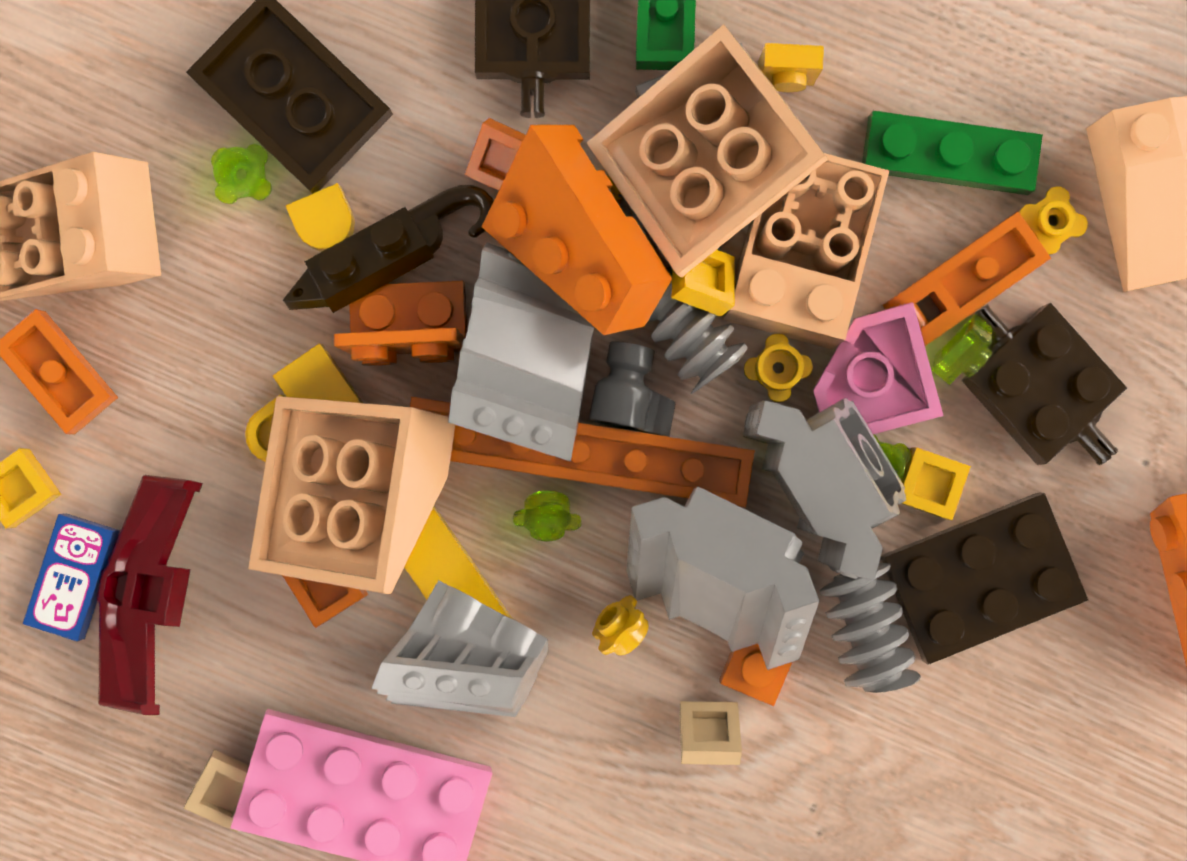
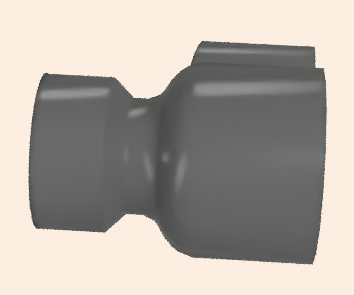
M610 342L606 363L610 367V373L595 385L588 420L622 429L670 436L676 403L670 398L649 389L643 381L644 375L652 369L655 350L627 342Z

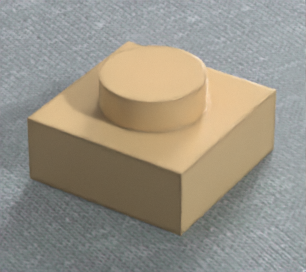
M680 701L681 764L740 765L742 745L738 702Z
M214 749L183 809L238 832V830L231 829V825L249 765Z

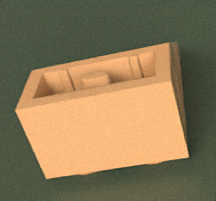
M91 152L0 181V301L121 286L161 276L148 162Z
M824 153L828 158L827 161L750 222L735 271V306L724 314L723 320L772 334H783L787 338L832 350L846 340L889 170Z

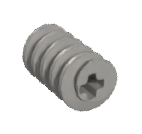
M669 266L666 269L672 277V268ZM671 280L648 322L660 320V323L651 335L655 343L671 338L674 340L664 354L668 361L686 357L687 361L677 374L680 379L700 377L699 382L691 392L693 394L736 364L748 347L744 342L726 346L725 342L734 330L732 324L713 328L711 323L717 315L672 299Z
M879 563L875 581L862 577L854 579L839 574L833 577L834 581L820 589L821 596L839 597L840 600L838 605L825 612L827 618L845 620L846 623L845 627L832 634L833 641L851 642L852 649L838 657L839 663L857 665L859 670L844 680L845 686L862 687L865 692L880 693L912 686L921 678L917 671L906 669L914 663V652L910 648L899 647L908 639V629L901 625L891 624L902 616V606L898 603L883 602L894 595L897 590L894 582L877 579L889 571L891 567L889 563Z

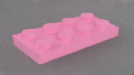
M267 709L231 829L360 861H467L492 776V769L487 765Z

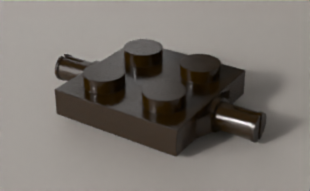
M475 0L476 79H509L521 83L520 115L525 118H531V97L534 96L535 118L544 117V83H550L555 80H590V0Z
M1052 303L1040 307L1023 324L1011 329L1007 328L990 309L988 304L969 318L968 321L978 329L991 345L987 348L982 361L961 381L1036 465L1047 464L1065 446L1075 441H1078L1096 461L1097 465L1104 464L1112 458V455L1118 452V448L1113 446L1096 427V424L1099 422L1103 411L1127 387Z

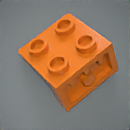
M461 280L385 284L349 304L350 333L334 334V347L351 354L352 361H362V365L366 366L397 364V354H412V358H420L421 363L455 361L454 352L461 350L467 334L465 283Z

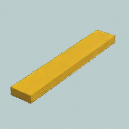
M320 343L272 375L286 397L363 403L325 346ZM434 505L404 566L426 600L439 580L513 619Z

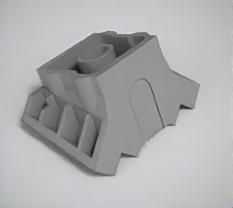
M486 243L482 249L479 278L474 285L468 330L460 350L457 380L452 388L448 423L571 462L594 326L508 250L490 243Z
M844 398L807 420L799 409L767 400L751 405L746 416L743 437L768 444L762 470L772 472L799 516L797 528L823 537L818 561L841 575L854 579L862 577L875 581L883 548L872 529L899 515L898 505L906 501L905 486L854 402Z
M698 486L693 489L685 506L662 497L631 508L626 571L634 598L638 601L661 593L669 620L680 616L728 641L731 652L758 644L767 670L799 660L819 604V598L807 567L799 564L804 555V552L800 550L803 542L796 537L795 533Z
M438 580L409 630L381 662L371 689L378 690L377 694L388 695L386 701H392L391 704L516 717L526 701L538 676L537 673L548 654V639L525 625L482 604L464 592Z

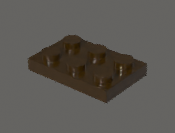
M255 0L186 71L202 89L312 194L320 191L393 115L391 109L277 0Z
M1045 493L1032 494L881 555L882 562L889 563L891 566L889 571H887V575L890 581L896 584V597L900 606H902L904 617L921 659L928 665L1088 601Z

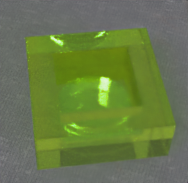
M974 314L935 354L932 371L949 385L961 373H964L968 378L974 375L993 353L988 348L992 343L993 328Z

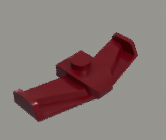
M152 475L142 476L107 567L102 570L98 589V704L100 706L141 715H160V705L155 703V624L180 627L191 569L166 566L194 493L200 492L203 483Z

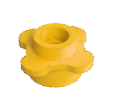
M1059 186L1047 190L1045 198L1037 204H1026L1019 211L1049 255L1058 252L1061 243L1068 238L1082 236L1088 227L1087 218L1083 214H1078L1070 204L1068 190ZM1049 216H1055L1057 218L1058 222L1056 226H1052L1049 224Z
M783 334L770 335L765 341V348L757 357L749 358L744 364L746 378L751 381H758L767 389L769 399L774 402L788 400L791 396V388L800 379L809 377L813 370L811 359L806 355H801L797 349L790 346L788 338ZM775 363H781L783 365V371L781 373H775L773 371V365Z
M632 595L625 596L619 602L609 604L602 610L596 620L592 636L600 640L598 650L604 655L611 654L612 652L619 656L626 655L632 652L647 634L648 620L644 617V613L641 610H636L637 599Z

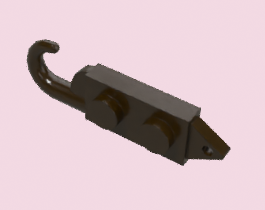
M459 185L437 194L410 210L403 207L304 261L308 267L307 270L288 292L283 301L289 310L329 307L334 313L435 258L433 254L440 248L443 240V229L439 220L456 210L470 205L478 207L480 209V217L469 229L468 234L470 237L476 238L484 233L485 230L481 226L494 199L482 188L474 185Z

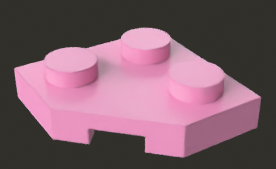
M913 302L853 319L848 328L846 340L838 345L813 388L819 412L846 398L854 402L872 434L944 416Z

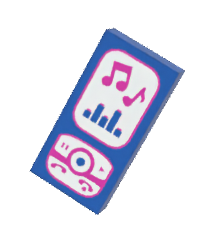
M67 513L58 514L23 625L77 642L85 639L97 604L102 570L107 567L120 530Z

